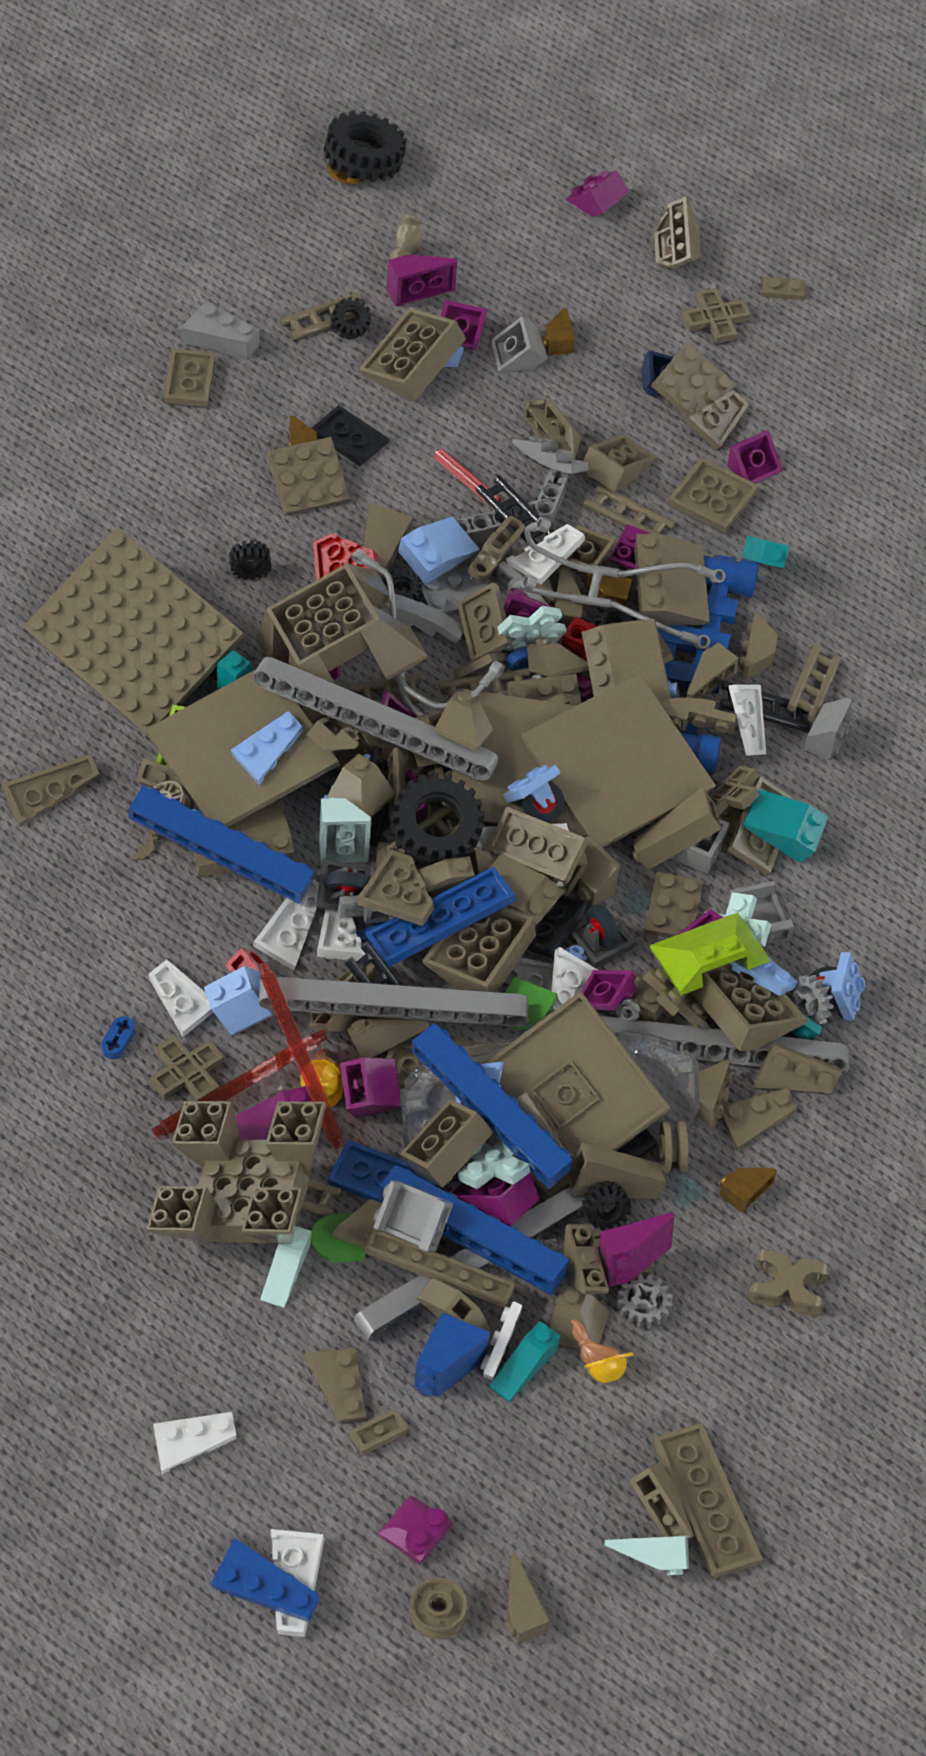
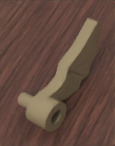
M150 831L147 842L141 845L131 860H144L146 857H151V853L154 852V842L159 840V834Z

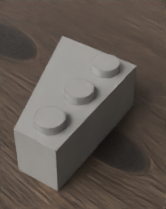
M204 302L180 328V345H193L203 350L211 349L220 351L221 354L248 359L259 347V329Z

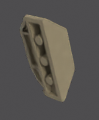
M687 196L667 204L666 212L661 217L654 231L656 264L663 267L676 268L702 258L700 230Z
M550 398L525 402L524 417L539 437L558 440V449L573 451V460H577L581 449L582 435L579 430L573 427L569 417L564 415Z
M372 962L362 969L370 981L380 974ZM347 970L336 980L359 983L350 970ZM310 1012L309 1026L313 1030L348 1032L347 1028L351 1027L355 1021L364 1019L366 1016Z

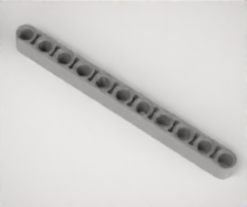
M265 657L253 674L254 682L261 688L477 780H488L498 764L497 755L486 748L480 747L475 752L433 732L435 727L275 658Z
M273 976L264 977L260 980L259 1005L265 1009L513 1027L524 1026L528 1023V998L521 994Z
M601 1016L627 1052L714 1062L730 1060L731 1064L761 1067L772 1043L776 1042L841 1068V1075L845 1074L849 1069V1050L847 1046L841 1043L781 1036L760 1048L739 1051L720 1029L696 1028L694 1026L641 1020L627 1021L615 1017Z
M568 1187L522 1214L517 1219V1222L509 1227L518 1229L523 1235L532 1240L541 1241L540 1238L547 1234L549 1236L561 1229V1225L566 1222L569 1224L581 1217V1213L584 1212L582 1200H585V1198L573 1197L571 1188ZM466 1248L450 1257L486 1272L497 1267L494 1263ZM419 1275L362 1309L354 1317V1322L369 1341H373V1338L379 1334L382 1336L395 1328V1324L400 1321L402 1323L417 1315L415 1312L420 1309H427L416 1298L431 1279Z

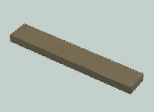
M373 1229L364 1247L365 1254L426 1278H434L457 1290L503 1308L508 1307L516 1290L517 1283L440 1253L425 1251L418 1248L419 1246L380 1230Z

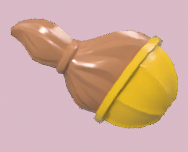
M322 1047L316 1051L314 1059L310 1060L304 1067L300 1075L301 1087L307 1086L312 1102H325L326 1108H329L339 1102L344 1088L339 1065L329 1057L330 1051Z
M571 1320L573 1336L581 1347L580 1356L586 1364L584 1368L588 1370L592 1378L601 1383H609L620 1379L626 1369V1358L633 1356V1352L621 1354L612 1346L593 1342L589 1338L583 1324L578 1320Z

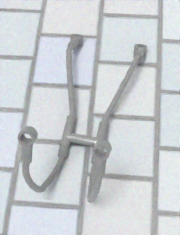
M540 517L537 522H533L525 528L527 543L536 552L560 564L576 569L579 572L593 574L588 596L574 593L570 595L535 588L537 578L530 575H525L522 580H517L511 587L515 590L571 600V602L605 608L614 607L639 620H645L650 618L611 599L597 597L602 575L618 578L619 576L625 577L654 571L686 568L696 571L699 575L708 577L712 583H720L725 580V572L722 569L712 570L691 563H670L626 571L584 563L576 564L534 543L530 531L547 533L551 526L549 519ZM656 621L658 629L678 636L681 640L693 643L697 649H704L710 645V639L707 635L697 636L686 631L681 632ZM701 638L703 639V642H704L703 645H701V643H700V639H701Z
M356 549L351 557L357 564H363L385 576L389 591L390 615L396 618L395 593L390 573L381 567L378 562L368 557L363 550ZM494 661L488 673L479 682V686L470 693L472 697L475 698L496 677H499L503 673L505 666L498 661ZM405 671L396 676L399 697L402 698L404 704L417 717L424 714L407 698L408 694L432 708L445 709L448 703H435L410 688L406 683Z

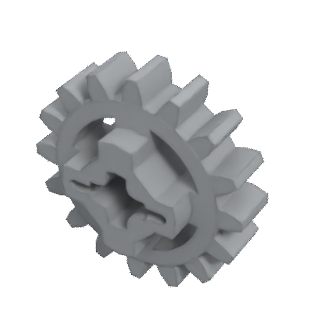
M807 974L796 978L795 980L798 982L795 989L786 995L803 1015L819 1025L827 1023L826 1018L832 1016L828 1010L834 1008L829 1003V1000L833 998V995L827 994L829 986L823 987L824 980H817L816 975L809 976Z
M640 1274L638 1280L635 1281L634 1279L628 1281V1284L621 1285V1291H618L617 1309H621V1317L628 1316V1324L635 1321L637 1322V1328H640L642 1323H644L650 1329L652 1322L659 1326L661 1318L664 1320L668 1319L669 1312L672 1310L673 1303L671 1302L673 1295L668 1293V1285L661 1286L662 1279L659 1278L655 1282L652 1281V1275L644 1279L642 1274ZM632 1294L631 1301L628 1302V1297ZM661 1300V1304H662V1305H661V1307L658 1309V1308H657V1305H658V1302Z

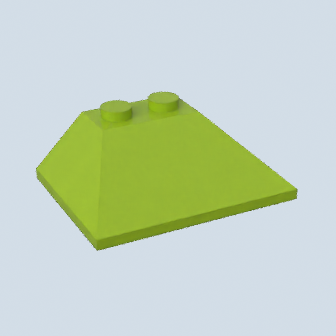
M738 912L650 945L651 951L680 995L702 988V973L740 959L747 970L770 962V958Z

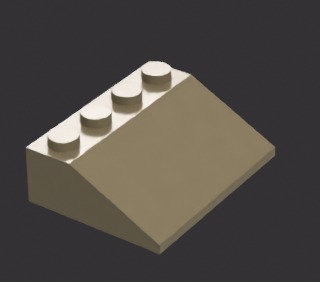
M409 308L359 368V372L402 398L416 401L466 338L455 320Z
M636 534V569L670 563H691L696 566H704L703 545L662 534ZM686 568L637 574L640 614L650 619L654 618L663 625H709L705 576Z
M654 618L606 624L582 632L594 697L640 674L657 700L671 698L656 620Z
M280 799L227 827L233 831H241L247 838L255 842H263L269 849L275 852H283L293 860L294 849L290 830ZM193 851L198 877L234 872Z
M504 907L435 943L422 960L423 964L458 990L498 992L535 938V919L509 907Z
M730 964L702 973L703 987L691 992L739 1051L760 1048L807 1022V1018L785 993L777 995L753 982L751 975L744 972L738 974L731 970L732 965Z

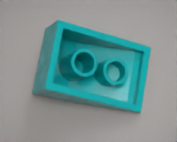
M758 789L759 796L750 805L743 827L795 861L803 862L815 853L828 816L810 804Z

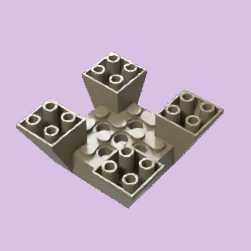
M348 563L268 607L265 610L256 638L266 657H272L284 663L289 660V665L333 684L335 683L329 671L368 649L387 681L428 658L411 627L380 610L388 606L390 600L389 591L377 571ZM297 703L311 723L326 716Z
M184 1101L172 1144L203 1168L198 1187L159 1186L146 1230L149 1233L198 1242L292 1243L316 1155L326 1103L277 1102L267 1140H241L231 1101Z

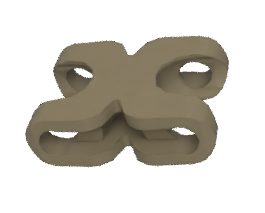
M513 516L507 517L496 532L494 531L487 539L481 552L469 566L468 573L480 582L485 581L497 565L506 558L511 547L524 531L525 525ZM507 526L515 527L516 532H509ZM478 564L484 566L486 571H478Z
M762 1250L757 1253L755 1259L757 1269L770 1273L775 1280L754 1283L748 1292L751 1302L776 1307L786 1300L789 1309L793 1312L817 1316L822 1312V1299L820 1296L807 1291L804 1285L808 1282L822 1284L828 1279L830 1271L825 1263L803 1258L799 1259L795 1265H792L790 1258L784 1253L770 1250Z

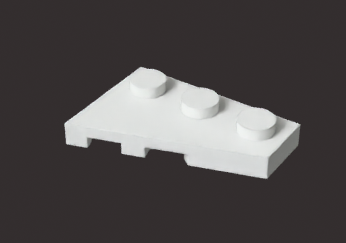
M567 524L545 536L544 541L537 544V546L566 560L586 539L582 532ZM530 546L524 548V552L516 557L512 555L506 558L508 565L524 575L536 577L539 584H542L561 565L536 552Z
M167 959L149 973L150 982L182 1037L213 1013L206 992Z
M512 1302L510 1308L505 1307L500 1319L501 1322H504L501 1332L496 1330L490 1345L494 1346L491 1356L485 1355L480 1368L484 1370L483 1378L493 1381L505 1353L506 1345L509 1343L514 1332L515 1323L520 1318L523 1305Z
M232 1412L153 1424L161 1474L236 1439Z

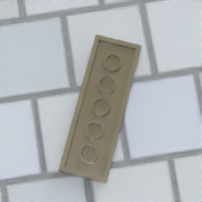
M702 1422L653 1437L652 1443L661 1463L675 1484L692 1528L694 1539L711 1578L716 1579L762 1564L763 1558Z

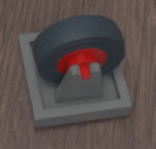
M324 859L321 865L316 908L338 911L339 898L341 896H356L361 893L370 880L371 868Z
M600 904L589 908L585 913L586 920L578 923L569 935V938L575 945L581 946L584 949V953L588 957L587 961L594 968L634 948L635 943L619 924L618 920L614 918L613 914Z

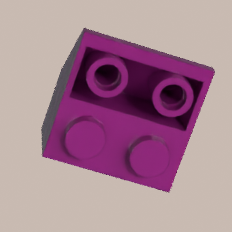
M605 170L598 175L591 174L584 179L585 183L574 187L571 190V194L565 199L590 216H596L606 212L625 196L629 190L617 170L611 172Z
M627 524L609 561L631 570L636 569V534L652 533Z
M359 1058L340 1063L346 1108L351 1115L363 1117L403 1107L395 1059Z

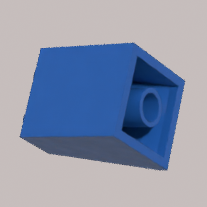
M442 1313L416 1363L414 1387L424 1395L429 1396L433 1394L440 1396L483 1362L485 1355L488 1353L490 1332Z

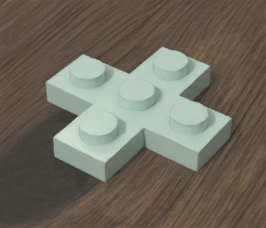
M541 606L529 618L510 615L497 627L499 635L509 636L512 639L513 645L504 650L513 652L527 647L528 643H534L537 638H549V641L556 643L567 632L565 624L556 623L562 617L561 610L559 608Z
M732 892L726 915H719L726 917L738 912L759 944L765 947L772 924L764 920L751 919L757 898L753 895Z
M499 1142L494 1147L484 1144L470 1157V1160L467 1162L468 1165L458 1172L459 1181L475 1189H478L493 1177L514 1185L530 1173V1166L528 1163L519 1160L502 1142Z

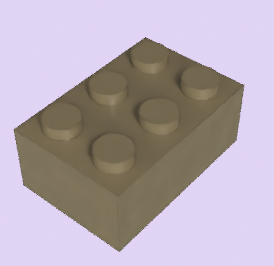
M450 1099L405 1147L400 1155L416 1174L443 1188L452 1180L459 1169L470 1160V1157L480 1146L486 1143L493 1131L477 1112Z

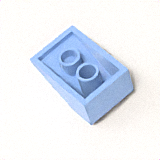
M453 517L415 529L401 538L398 550L425 585L480 551Z

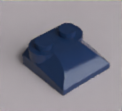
M651 350L647 351L642 365V386L648 395L654 397L661 395L651 384L674 357Z

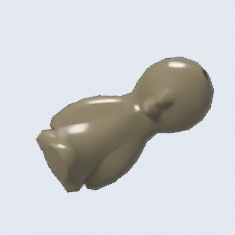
M406 214L402 216V225H399L395 236L397 248L391 252L390 259L411 254L417 255L420 252L421 248L419 245L422 231L421 228H418L420 219L415 215Z

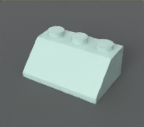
M331 797L321 799L319 833L321 863L324 859L343 863L369 861L371 817L346 798Z

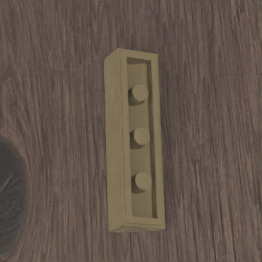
M394 748L388 757V783L395 792V797L389 801L390 843L396 841V837H392L390 833L392 828L390 818L395 800H397L400 790L406 789L405 758L399 748Z

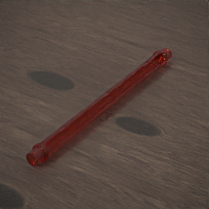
M268 962L262 963L257 966L261 974L259 977L272 1003L274 1012L290 1050L294 1055L312 1102L326 1103L322 1125L328 1140L332 1142L335 1150L345 1146L342 1139L343 1134L332 1113L328 1099L274 971H271Z
M322 1029L315 1034L308 1035L197 1101L228 1100L319 1047L320 1043L328 1039L327 1034ZM182 1109L160 1121L159 1125L151 1129L156 1138L164 1134L168 1135L176 1130Z

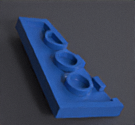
M236 1538L233 1539L211 1583L212 1588L306 1622H310L321 1600L319 1594Z

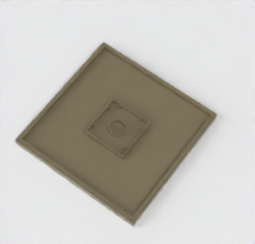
M256 669L145 729L147 736L198 810L211 820L221 821L226 827L235 824L339 766V761L331 750H322L306 735L313 725L297 702L261 688L254 682L253 674ZM289 711L302 725L303 732L290 749L280 756L277 760V765L273 770L270 769L264 776L265 780L259 786L232 756L231 749Z
M640 674L521 734L520 737L539 767L547 765V767L557 766L561 773L549 782L556 784L562 791L564 805L586 837L591 835L602 848L665 816L698 789L704 787L708 793L716 787Z
M464 689V692H467V693H469V694L474 691V690ZM481 692L475 697V699L480 701L493 729L492 734L481 747L494 752L498 757V764L491 777L486 781L477 780L453 769L451 781L458 783L461 779L465 781L464 788L467 791L471 788L476 791L474 798L476 800L481 799V811L485 813L484 825L497 826L506 807L524 813L522 799L508 803L503 796L504 793L509 791L507 787L510 784L526 778V774L532 769L540 768L521 740V734L566 712L576 705ZM565 805L561 815L556 820L549 822L550 824L567 823L570 832L586 838ZM453 812L445 817V819L460 821Z
M581 991L485 1062H504L500 1085L503 1088L502 1091L508 1096H513L517 1099L524 1093L534 1095L574 1155L572 1157V1165L581 1143H588L617 1151L671 1110L664 1098ZM530 1171V1174L548 1198L553 1197L570 1186L567 1179L569 1173L548 1189Z

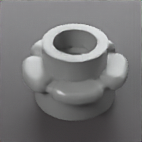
M633 999L623 1000L616 1008V1013L619 1014V1019L636 1021L639 1018L640 1006Z

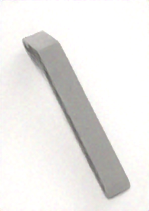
M551 469L548 472L537 501L528 503L540 517L549 519L551 525L555 520L565 495L568 473ZM517 505L507 510L513 517L524 513ZM496 511L457 519L456 521L475 544L486 542L492 533L496 532L498 527L504 522V519ZM530 519L524 522L525 528L533 523V521ZM507 526L509 532L515 533L510 526Z

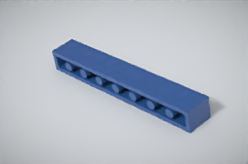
M143 785L129 807L130 820L300 904L313 882L314 871L307 864L297 863L291 860L285 853L275 852L269 849L265 843L255 842L247 838L243 832L233 831L227 828L221 821L211 820L205 817L201 811L197 809L191 810L183 806L179 800L170 799L162 795L155 788H148Z
M434 1023L412 1041V1053L467 1108L477 1112L493 1131V1134L519 1160L528 1163L530 1171L548 1189L571 1171L572 1156L564 1147L560 1148L555 1143L553 1136L547 1130L543 1131L537 1125L536 1119L530 1113H525L513 1096H508L503 1092L500 1083L496 1079L491 1080L485 1074L483 1066L478 1062L474 1063L468 1057L465 1048L461 1045L457 1046L444 1028L440 1029Z
M396 1165L379 1185V1200L382 1202L384 1200L383 1191L386 1185L390 1184L391 1180L401 1181L454 1203L442 1233L443 1236L551 1296L568 1274L569 1259L562 1253L552 1251L540 1241L532 1240L523 1235L518 1229L501 1223L498 1218L489 1216L481 1212L476 1206L461 1201L453 1193L441 1190L431 1181L421 1179L409 1169H403Z

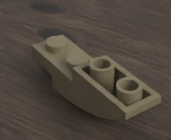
M699 698L658 700L678 730L686 731L689 723L698 728L706 727L720 733L734 734L737 714L716 710V701Z

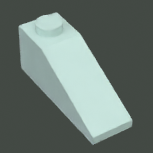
M296 1226L292 1243L278 1244L260 1300L285 1308L311 1245L310 1230Z
M688 1536L605 1540V1546L658 1570H667V1575H682L683 1569H689Z

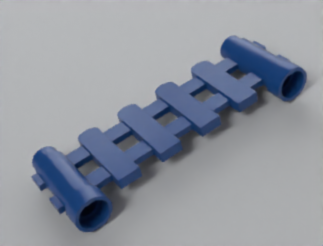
M704 555L705 567L712 570L722 569L725 572V580L720 583H712L706 577V588H711L710 594L707 595L709 625H702V629L682 625L666 626L697 636L707 635L710 639V645L707 648H711L719 642L728 649L731 634L720 633L721 622L734 624L738 600L727 598L728 592H734L738 596L753 598L759 562L742 559L741 561H735L734 557L718 555V557ZM657 628L671 651L673 658H675L676 650L696 654L694 664L674 661V659L664 664L667 680L671 683L677 682L678 687L689 689L701 656L707 648L697 649L693 643L681 640L680 637ZM702 638L700 639L701 645L704 643ZM720 686L711 693L719 694ZM688 723L686 731L679 730V732L706 772L715 774L721 737L702 734V736L696 735L698 727Z

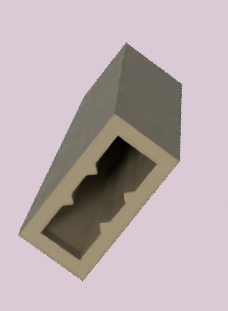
M371 503L369 505L363 547L374 550L378 554L380 566L389 572L399 555L398 550L401 538L412 531L413 517ZM379 572L380 578L384 579V575Z
M704 787L698 789L633 840L635 851L632 854L638 864L642 863L649 870L722 829L715 803Z
M581 1143L567 1178L573 1197H584L585 1193L591 1194L589 1188L592 1186L596 1189V1183L598 1182L604 1186V1181H609L610 1185L612 1182L617 1183L618 1186L620 1185L624 1189L628 1198L658 1199L662 1189L666 1186V1176L662 1173L659 1163L588 1143Z

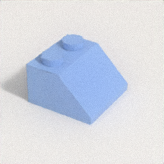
M243 966L204 987L211 1010L230 1035H236L273 1016L272 1009H265L259 1005V987L262 978L258 970Z

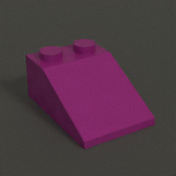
M405 255L390 259L387 266L386 290L396 307L455 291L458 261L456 258Z
M307 1086L282 1091L236 1115L241 1140H267L277 1102H312Z
M530 1173L514 1185L493 1177L478 1189L460 1181L449 1191L461 1201L476 1206L481 1212L498 1218L501 1223L507 1226L515 1224L517 1219L523 1213L529 1211L531 1206L539 1200Z
M673 1212L600 1232L599 1256L609 1287L617 1284L622 1285L634 1280L672 1247Z

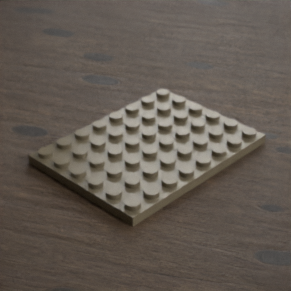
M116 527L23 625V628L145 734V729L169 717L172 704L181 706L217 667V663L226 657L245 637V634L119 527Z

